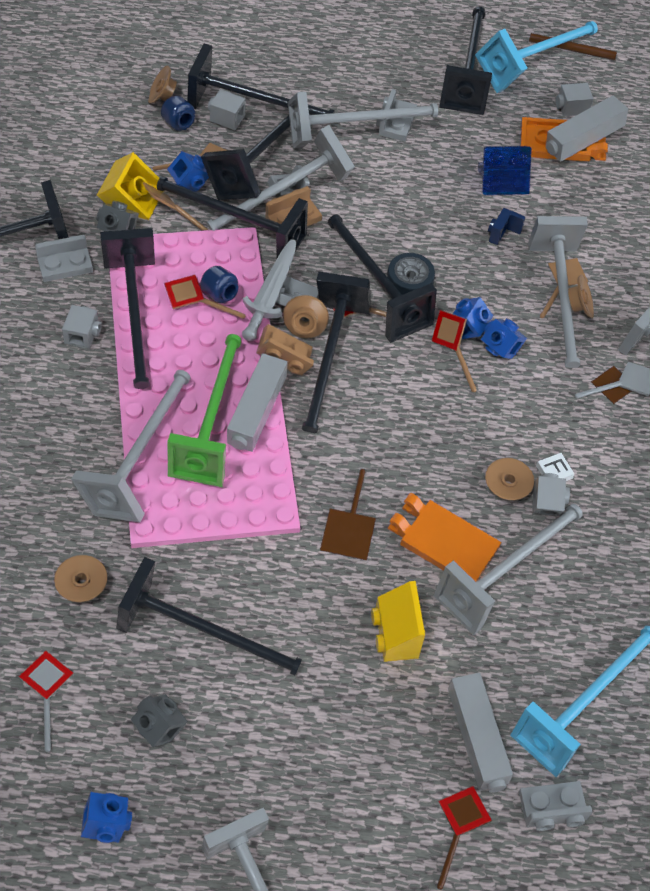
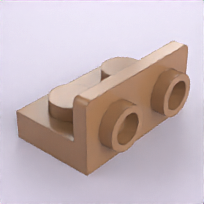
M306 186L267 202L265 218L282 224L298 198L308 201L307 226L322 221V214L311 201V190Z
M270 324L263 328L257 354L262 355L264 353L288 361L287 369L298 375H303L314 363V360L310 359L312 346Z

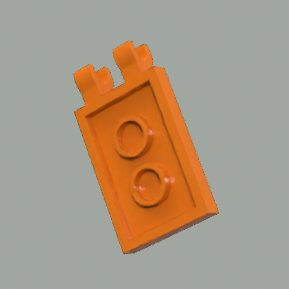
M522 117L520 156L557 159L546 149L547 132L567 120ZM606 137L565 160L590 161V158L593 157L595 160L606 161V153L608 152Z
M409 493L404 500L405 505L402 509L417 517L416 520L410 525L405 517L395 513L388 527L389 530L402 537L400 545L443 571L445 566L454 560L476 582L502 542L432 500H429L424 505L418 496Z

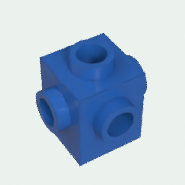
M183 151L167 168L176 184L193 191H198L209 178L201 156H193Z
M481 297L461 300L453 312L454 315L467 319L462 339L480 337L493 317V314Z
M506 318L505 320L495 319L490 321L484 329L485 334L481 340L487 344L485 348L493 355L512 359L527 340V337L517 330L519 326Z
M90 792L83 810L81 837L97 839L103 843H119L124 830L129 831L131 826L132 811H127L128 798L117 796L113 793Z

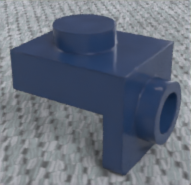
M503 208L498 218H493L487 231L491 233L489 242L498 245L506 230L521 234L525 216Z

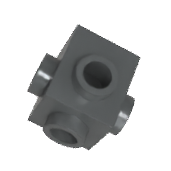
M113 201L112 204H103L97 213V228L103 231L135 229L139 213L127 209V204Z
M166 694L156 697L148 696L143 699L137 706L139 710L131 719L138 728L140 735L152 747L171 742L188 722L178 710L176 703Z

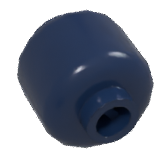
M172 96L162 105V119L174 130H186L195 120L196 112L194 107L183 97Z
M213 266L202 275L200 289L204 295L215 302L226 303L237 295L238 279L236 275L222 266Z

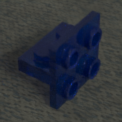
M485 146L483 149V162H478V172L483 175L482 193L484 195L529 194L532 148L530 146Z

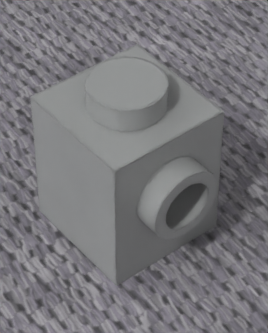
M588 83L561 85L559 95H556V107L560 108L563 117L576 116L591 108L594 98Z
M220 89L216 96L212 97L208 103L210 121L236 130L245 117L246 98Z
M71 305L62 328L64 344L90 349L94 336L98 337L101 331V321H98L97 310L86 306Z
M544 473L542 476H538L534 481L532 514L560 516L565 511V504L569 503L570 488L566 487V479L558 478V475L553 473Z

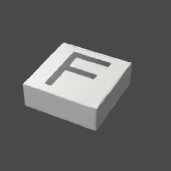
M562 453L537 462L536 467L541 475L553 473L557 474L558 478L566 479V481L573 479L574 472Z

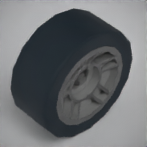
M403 253L390 261L387 277L398 291L404 295L430 283L433 284L435 269L431 261L423 255Z

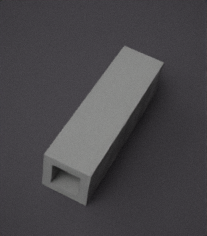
M614 95L549 130L546 140L547 151L560 162L624 127L629 108Z
M262 353L227 428V444L239 450L245 449L253 452L287 377L288 361Z
M481 673L452 678L448 692L479 791L488 789L490 793L502 791L509 784L513 772Z

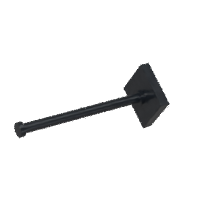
M475 7L472 12L474 19L465 68L446 66L439 108L484 115L492 73L474 70L482 19H484L486 13L483 7Z
M203 44L188 73L187 101L195 110L208 85L288 108V101L290 100L288 98L211 76L213 46ZM308 105L309 115L335 113L333 109L328 111Z
M289 115L247 154L244 149L205 152L201 156L218 200L257 198L261 194L250 163L290 127Z
M161 176L157 182V190L161 192L166 190L276 232V259L290 240L296 241L297 250L307 235L308 201L298 198L282 224L172 183L164 176Z
M51 180L41 182L49 210H46L45 214L0 226V237L49 224V226L54 225L58 239L69 238Z
M332 215L328 219V225L339 233L392 298V300L387 301L385 336L388 341L392 343L434 325L437 289L434 285L430 283L402 295L342 223L343 219L340 215Z
M153 228L100 232L104 269L125 267L135 368L133 386L136 389H145L150 386L149 378L146 377L135 266L155 265Z
M318 271L316 282L319 300L326 308L335 309L307 420L302 425V430L305 432L317 433L318 431L317 420L345 311L370 315L372 304L369 279Z
M144 557L118 607L117 630L127 633L139 608L143 609L145 606L291 671L290 674L296 675L302 659L297 657L295 660L150 596L149 589L152 585L155 561Z

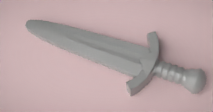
M290 240L281 251L254 302L248 296L243 298L244 305L253 313L248 327L242 331V336L247 341L256 340L257 330L263 318L282 317L281 309L273 308L295 254V240Z

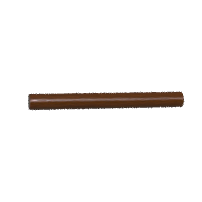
M531 33L529 42L539 43L552 37ZM571 41L554 46L555 48L615 60L617 51Z

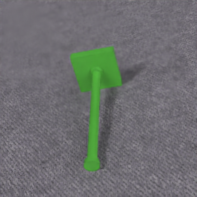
M229 334L226 337L225 344L227 346L198 438L173 433L169 435L167 441L168 477L218 487L223 486L226 444L209 441V437L236 349L240 347L242 342L238 335Z

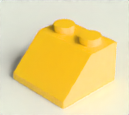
M132 152L114 162L97 196L105 204H112L113 201L127 204V209L139 213V218L149 220L158 200L152 198L144 187L143 182L157 189L159 177Z
M409 581L379 596L376 608L371 609L373 626L378 625L379 635H376V649L378 653L382 652L384 662L419 659L425 638V630L416 581Z

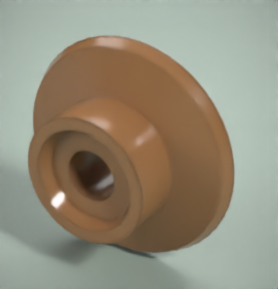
M168 65L162 68L156 76L150 89L148 103H155L159 98L166 101L173 95L177 81L170 78L171 68Z
M581 274L577 280L578 286L568 289L570 304L574 312L584 310L589 318H593L594 310L591 291L585 277Z
M301 295L291 299L286 304L283 311V320L285 326L292 334L301 338H313L324 332L329 322V314L326 306L319 299L309 295ZM306 317L309 321L305 322L301 318Z
M498 459L487 468L485 475L487 486L496 496L502 499L519 500L526 497L533 489L534 476L532 471L526 464L517 459Z
M77 555L61 563L55 573L54 583L58 593L65 599L73 602H85L94 599L103 591L107 583V572L104 565L98 559L87 555ZM79 580H85L82 584L77 583Z

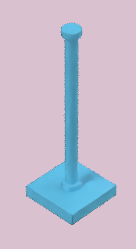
M590 21L583 27L517 50L506 29L498 31L475 56L483 70L492 73L491 84L496 93L505 90L527 69L522 58L587 34L593 35L597 32L598 27L594 21Z
M645 626L641 630V635L555 721L535 702H532L524 710L510 736L555 777L564 770L580 746V743L564 729L650 643V626Z

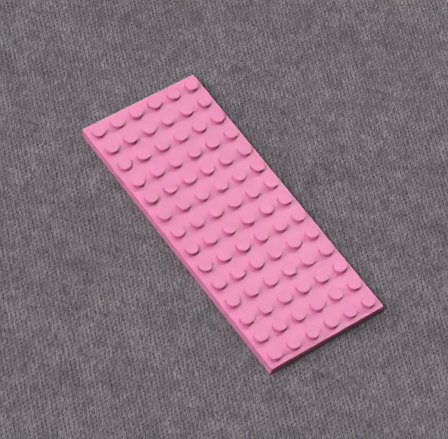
M256 227L153 234L155 265L135 266L146 377L149 378L150 386L145 389H136L133 386L135 368L125 267L110 268L124 459L174 381L176 371H186L190 375V381L181 388L126 478L128 486L145 513L140 522L129 521L131 548L299 533L300 522L280 392L253 452L245 449L239 450L227 444V428L261 357L256 352L263 328L270 324V319H262L257 330V338L254 341H247L242 336V331L248 327L253 317V313L244 305L243 298L248 296L254 302L264 283ZM213 266H222L236 275L238 279V292L232 300L218 304L241 312L246 317L244 319L202 302L173 309L164 283L196 275L200 286L201 278L205 271ZM203 294L204 298L215 302L214 300ZM229 334L238 335L242 342L240 347L236 349L209 437V441L226 444L223 486L218 487L168 477L167 441L169 435L173 433L198 438L227 346L225 344L226 337Z

